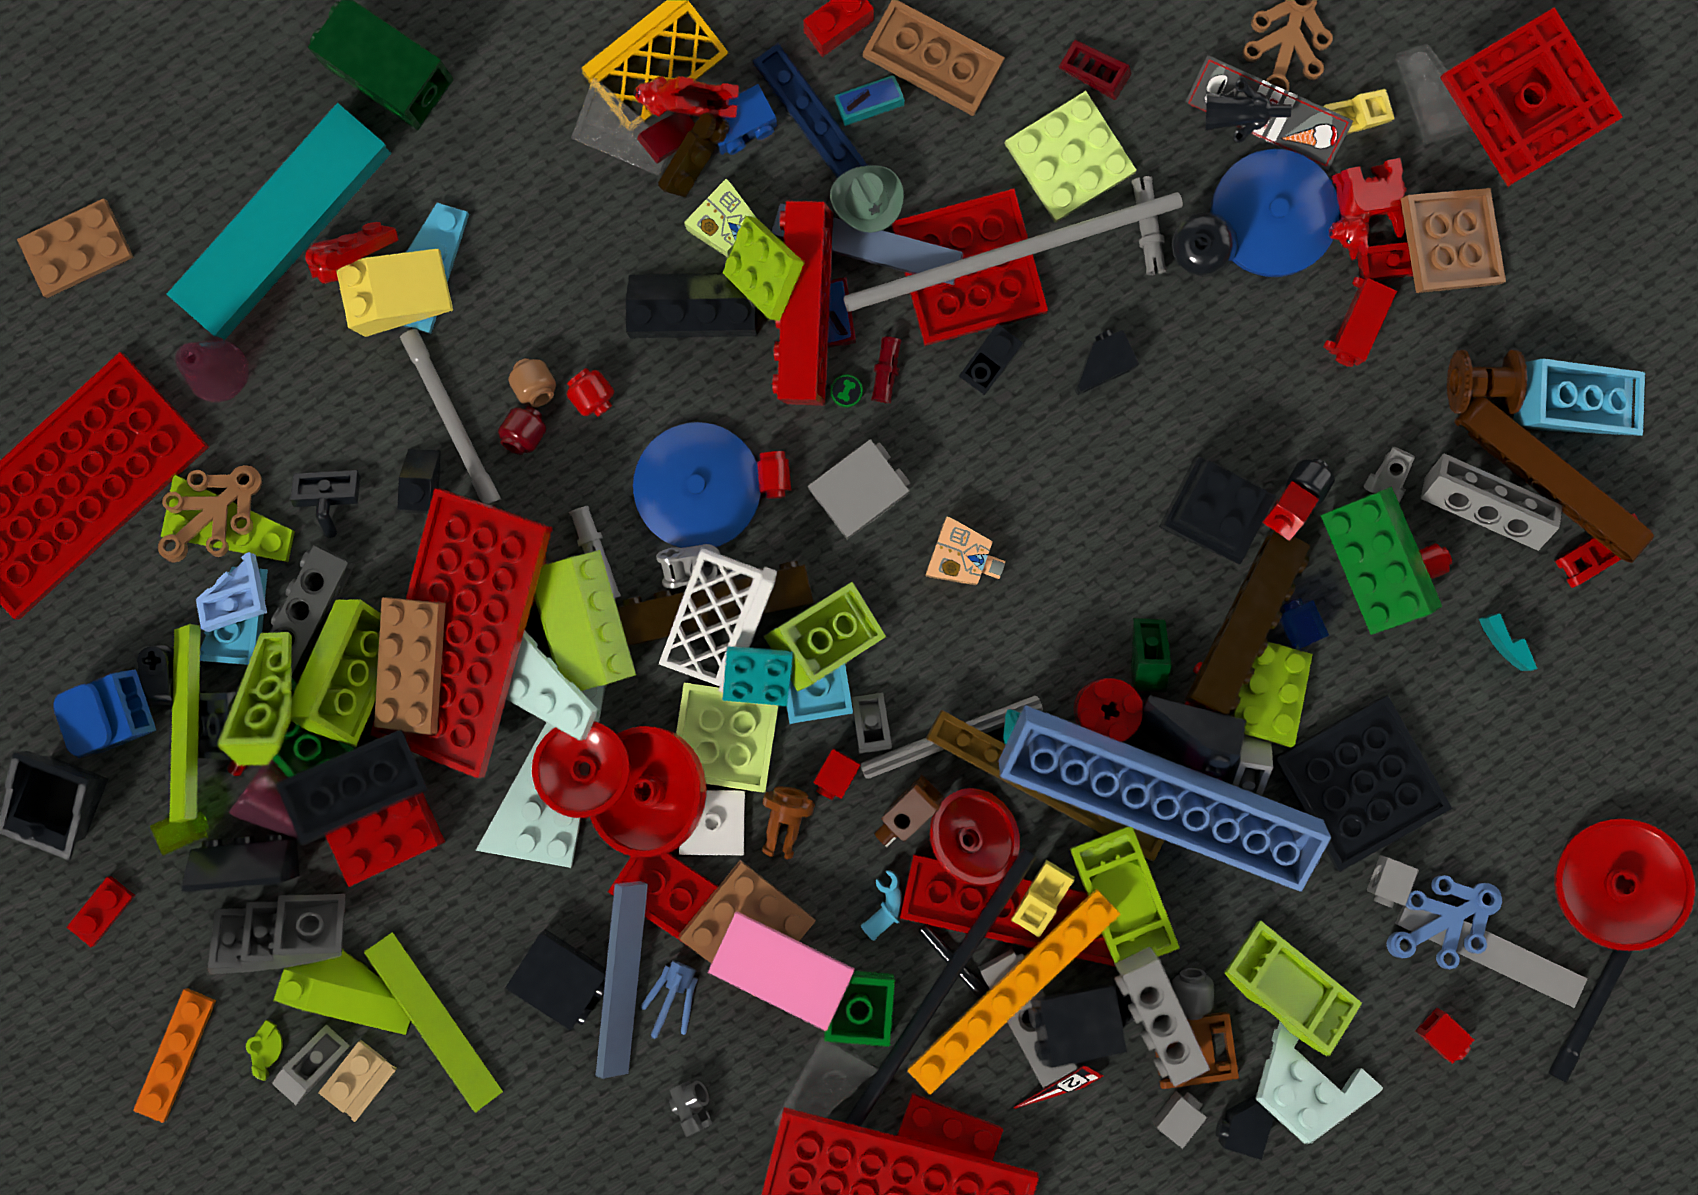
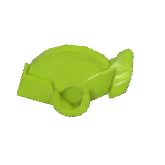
M269 1019L265 1020L256 1035L246 1043V1051L251 1055L252 1075L262 1081L269 1078L268 1067L272 1066L279 1059L283 1049V1039L280 1031L276 1028L277 1025Z

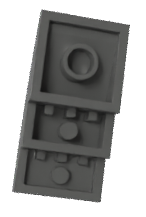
M346 895L278 896V902H247L246 908L215 909L208 961L209 974L280 969L341 956Z

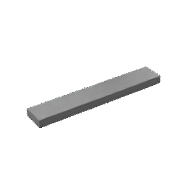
M1412 896L1411 903L1416 907L1419 905L1420 899ZM1405 905L1402 907L1395 924L1414 931L1438 918L1440 915L1424 910H1410ZM1466 921L1463 922L1456 950L1458 954L1575 1008L1587 978L1488 931L1484 932V937L1487 941L1486 950L1480 954L1470 953L1464 947V939L1470 934L1472 924ZM1447 929L1429 938V940L1442 946ZM1476 937L1471 941V946L1475 950L1479 947V940Z

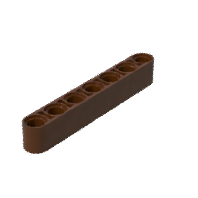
M1474 397L1466 411L1455 419V424L1458 427L1461 424L1468 430L1469 433L1467 435L1544 498L1562 505V512L1620 559L1633 563L1654 539V534L1649 528L1486 398Z

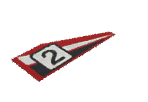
M1084 1066L1013 1108L1016 1109L1084 1088L1103 1077V1075Z

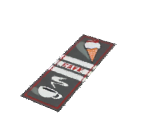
M1207 55L1186 103L1206 112L1207 92L1247 97L1244 92H1238L1235 86L1239 78H1244L1256 92L1263 93L1271 104L1292 105L1291 117L1271 118L1262 129L1254 130L1251 134L1285 150L1299 153L1327 170L1329 169L1353 120ZM1240 82L1238 87L1243 88L1245 84ZM1246 125L1237 127L1243 129Z

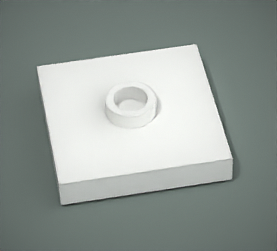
M706 790V802L701 820L692 835L679 847V855H744L745 790Z

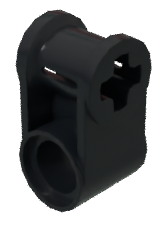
M166 645L146 647L138 655V675L148 707L172 706L174 650ZM161 657V663H154L153 658Z

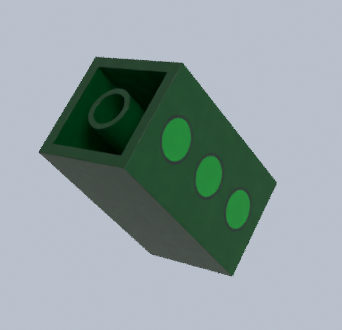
M354 0L336 2L331 7L328 15L329 18L322 28L316 29L312 34L308 49L326 69L418 131L453 82V77L441 59Z

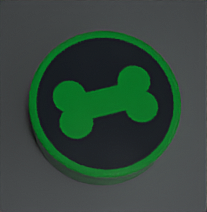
M842 375L832 383L831 397L838 406L850 408L861 400L862 385L854 376Z

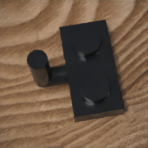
M358 470L294 473L290 501L293 507L317 506L316 518L327 538H333L337 535V529L329 515L330 505L358 504L361 477Z

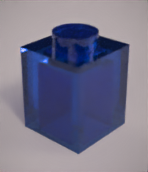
M1298 598L1283 605L1285 611L1282 612L1280 622L1293 649H1301L1329 636L1313 600L1303 602L1301 598Z

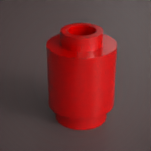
M771 451L760 453V461L757 462L759 492L766 493L767 499L786 497L785 492L791 490L789 459L785 458V452Z
M1434 543L1419 550L1431 580L1449 573V565L1452 564V558L1446 547L1441 548L1437 543Z

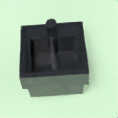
M1197 457L1193 459L1159 527L1240 565L1276 495L1267 492L1209 460Z
M31 751L14 752L5 783L6 792L0 812V834L71 860L76 842L86 838L109 778L51 756H41Z

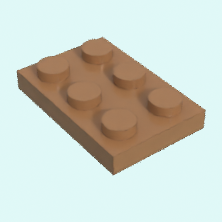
M101 199L17 239L41 293L46 298L133 258L114 214L105 199Z

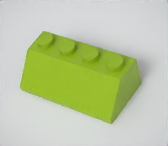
M597 550L543 565L534 597L552 660L558 666L556 669L568 682H573L580 691L635 676L636 673L601 551Z
M335 600L291 698V721L308 731L351 746H357L376 701L380 612L362 600Z

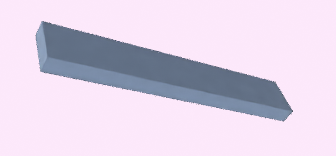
M780 203L772 233L778 238L784 239V231L780 230V212L785 211L786 205ZM833 218L832 253L910 274L920 273L963 258V252L882 230L871 233L862 232L849 226L841 219ZM956 278L943 283L954 285Z
M642 881L615 884L596 1066V1076L602 1079L628 1074L648 887V884Z

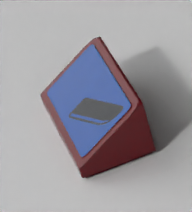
M846 277L831 280L828 347L856 343L852 311H847L844 302V296L849 295Z

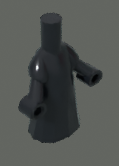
M1239 78L1235 86L1238 92H1244L1247 97L1207 92L1205 132L1213 129L1246 125L1243 129L1234 131L1233 137L1237 143L1243 142L1252 131L1262 129L1271 118L1291 117V104H1271L1263 93L1256 92L1244 78ZM1240 82L1245 84L1243 88L1238 87ZM1238 133L1242 134L1240 139L1236 137Z

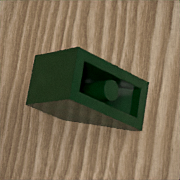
M1133 618L1131 661L1133 688L1136 691L1166 692L1171 668L1166 621L1163 619Z

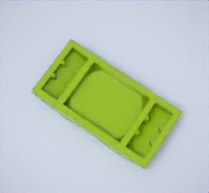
M1126 826L1070 848L1087 895L1089 896L1097 888L1120 912V915L1102 931L1114 963L1148 947H1151L1157 957L1180 948L1132 827Z
M1262 921L1256 923L1224 972L1249 1000L1268 1010L1280 1020L1292 1035L1326 1056L1331 1055L1362 1004L1361 1001Z

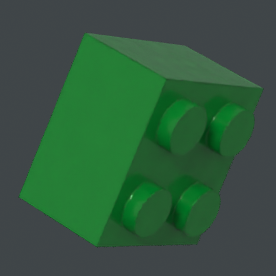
M854 971L831 1023L825 1031L824 1041L890 1046L895 984L894 974Z

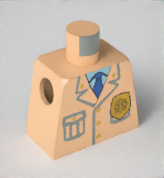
M946 517L925 576L977 585L981 573L1000 579L1006 561L988 555L992 545L990 539L958 521Z

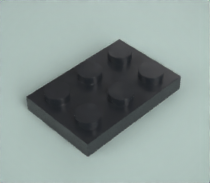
M237 693L199 694L198 759H232L218 743Z

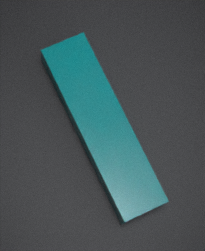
M337 103L169 290L167 295L213 336H218L225 340L390 156L391 152L386 148V144Z

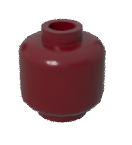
M525 406L524 409L512 408L498 430V434L502 439L500 441L501 445L516 455L534 452L546 432L545 423L541 420L542 414L530 406Z

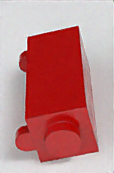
M1354 277L1352 285L1358 287L1334 342L1326 340L1323 346L1329 350V353L1336 355L1335 360L1338 363L1348 367H1353L1354 364L1360 365L1366 361L1397 293L1396 290L1370 278L1365 280L1360 277Z

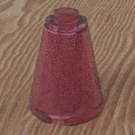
M213 339L187 343L181 346L176 353V365L187 385L196 396L205 401L220 403L231 400L247 383L249 374L247 359L242 351L229 341Z
M270 761L268 765H263L229 813L239 819L298 839L275 784L288 777L274 762Z

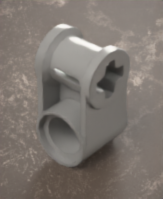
M703 544L684 548H669L659 552L656 557L657 561L661 563L664 573L663 587L678 588L688 585L701 548L721 555L719 550L713 545ZM710 562L712 564L711 567H701L707 580L716 576L719 569L718 564ZM699 577L697 578L696 583H701Z

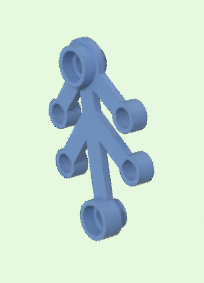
M1437 876L1431 883L1432 890L1436 894H1451L1465 899L1467 902L1455 907L1427 898L1421 891H1411L1406 903L1408 909L1424 910L1440 916L1411 933H1392L1387 939V949L1394 957L1408 958L1415 953L1418 944L1447 929L1442 949L1437 953L1436 961L1444 969H1454L1460 961L1456 950L1464 919L1474 914L1471 932L1464 939L1465 949L1470 953H1483L1487 948L1484 932L1488 916L1495 914L1500 909L1502 896L1498 888L1489 883H1479L1470 888L1455 883L1449 876ZM1442 879L1447 883L1445 891H1441L1439 888V882ZM1485 893L1491 898L1488 905H1485L1482 900ZM1415 894L1420 899V903L1416 907L1411 903V898ZM1475 937L1479 940V947L1476 950L1471 946V941ZM1402 939H1406L1408 942V949L1406 951H1402L1400 948V941ZM1446 953H1449L1452 957V962L1449 965H1446L1444 962V955Z

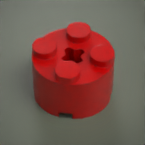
M1102 678L1088 683L1079 691L1074 702V717L1078 726L1120 742L1125 741L1136 732L1143 716L1142 699L1132 686L1119 679ZM1112 703L1111 709L1115 713L1113 716H1107L1104 719L1105 712L1101 710L1102 705Z

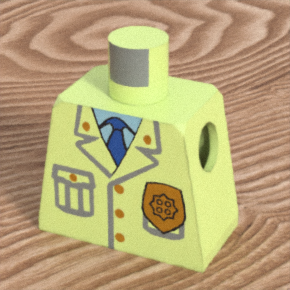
M725 179L684 224L691 234L726 257H729L745 215L756 216L732 184Z

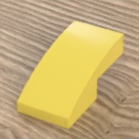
M1386 89L1359 94L1351 100L1322 106L1353 120L1347 134L1394 120Z
M1046 860L1012 917V921L1040 937L1056 913L1058 904L1073 883L1074 876Z

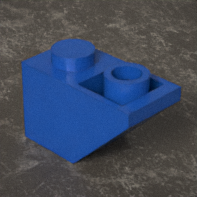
M759 84L738 94V98L729 100L728 105L737 106L736 117L724 118L728 120L727 122H729L730 127L724 141L717 143L718 150L721 155L726 152L732 155L743 150L746 147L745 142L755 137L757 140L765 139L774 132L773 128L777 126L776 116Z

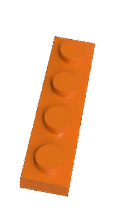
M188 988L183 990L133 1111L161 1123L167 1120L215 1005V999Z

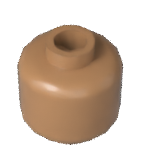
M525 358L518 361L513 366V370L509 375V384L518 400L524 405L540 407L547 404L554 396L556 389L555 379L546 364L539 359L530 360Z

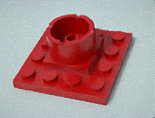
M1555 7L1440 76L1507 187L1623 118Z

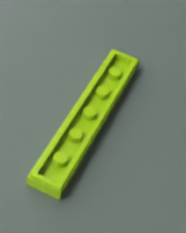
M188 624L174 630L170 822H185L197 818L200 625Z
M393 932L367 949L364 954L474 1113L503 1092Z

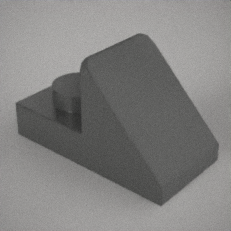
M883 692L852 697L859 752L892 749Z

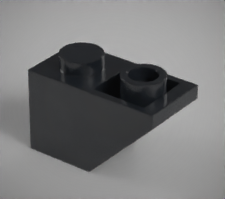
M997 324L959 377L985 395L1024 343Z

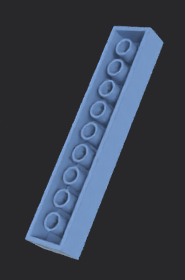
M1024 705L999 758L1001 778L1302 892L1331 839L1322 819Z

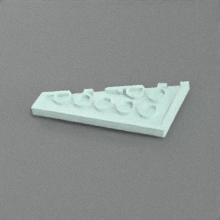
M524 631L506 699L580 741L585 740L598 709L573 682L567 681L556 669L558 666L551 658H546L537 648L538 644Z
M606 685L581 691L598 709L594 719L595 722L600 720ZM546 722L476 851L572 867L581 818L564 816L547 806L537 793L532 778V761L536 748L543 737L555 726ZM583 763L580 767L581 773L583 775L589 773L590 765Z

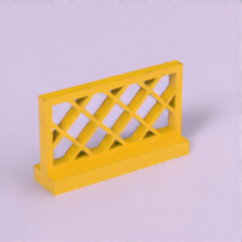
M666 0L581 69L586 79L594 86L625 127L632 132L653 114H650L643 105L642 114L633 122H630L623 113L624 100L637 101L634 96L625 95L626 77L645 79V83L661 77L649 75L652 57L670 60L668 77H664L666 81L672 79L673 60L692 63L691 75L688 78H694V81H696L726 57L729 52L689 0ZM686 13H689L696 22L695 35L676 32L677 21ZM673 25V32L665 31ZM699 27L706 36H699ZM656 37H672L670 55L652 52V43ZM676 38L695 40L693 58L674 55ZM698 41L712 43L719 53L710 60L696 58ZM649 44L648 52H647V51H640V50L643 49L646 45ZM634 55L647 57L646 74L627 72L628 60ZM696 63L704 64L698 70L695 71ZM624 64L623 71H616L617 68ZM609 75L622 76L621 94L608 93L600 82ZM612 98L620 99V108Z

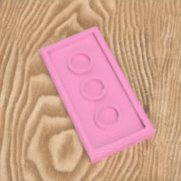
M736 912L708 973L826 1031L855 969L744 914Z

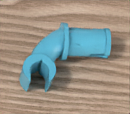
M885 871L892 879L890 886H885L879 878L876 879V886L881 892L885 893L886 901L881 903L882 908L865 923L861 924L863 931L873 941L894 922L897 924L900 922L899 915L901 912L902 896L899 888L900 879L894 871Z

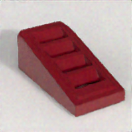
M1075 39L1059 65L1061 70L1115 101L1131 76L1130 65ZM1082 52L1085 56L1078 68L1072 66L1079 53ZM1092 58L1096 61L1090 72L1087 73L1084 70ZM1102 65H1104L1107 67V69L1105 70L1101 79H1099L1096 77V75L1098 74ZM1115 71L1117 74L1112 83L1110 84L1108 83V81L1112 76L1113 72Z

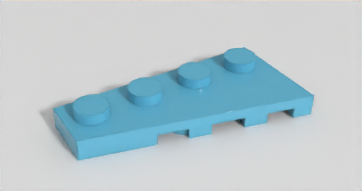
M436 203L407 252L439 249L447 283L469 213ZM437 316L403 326L431 334Z

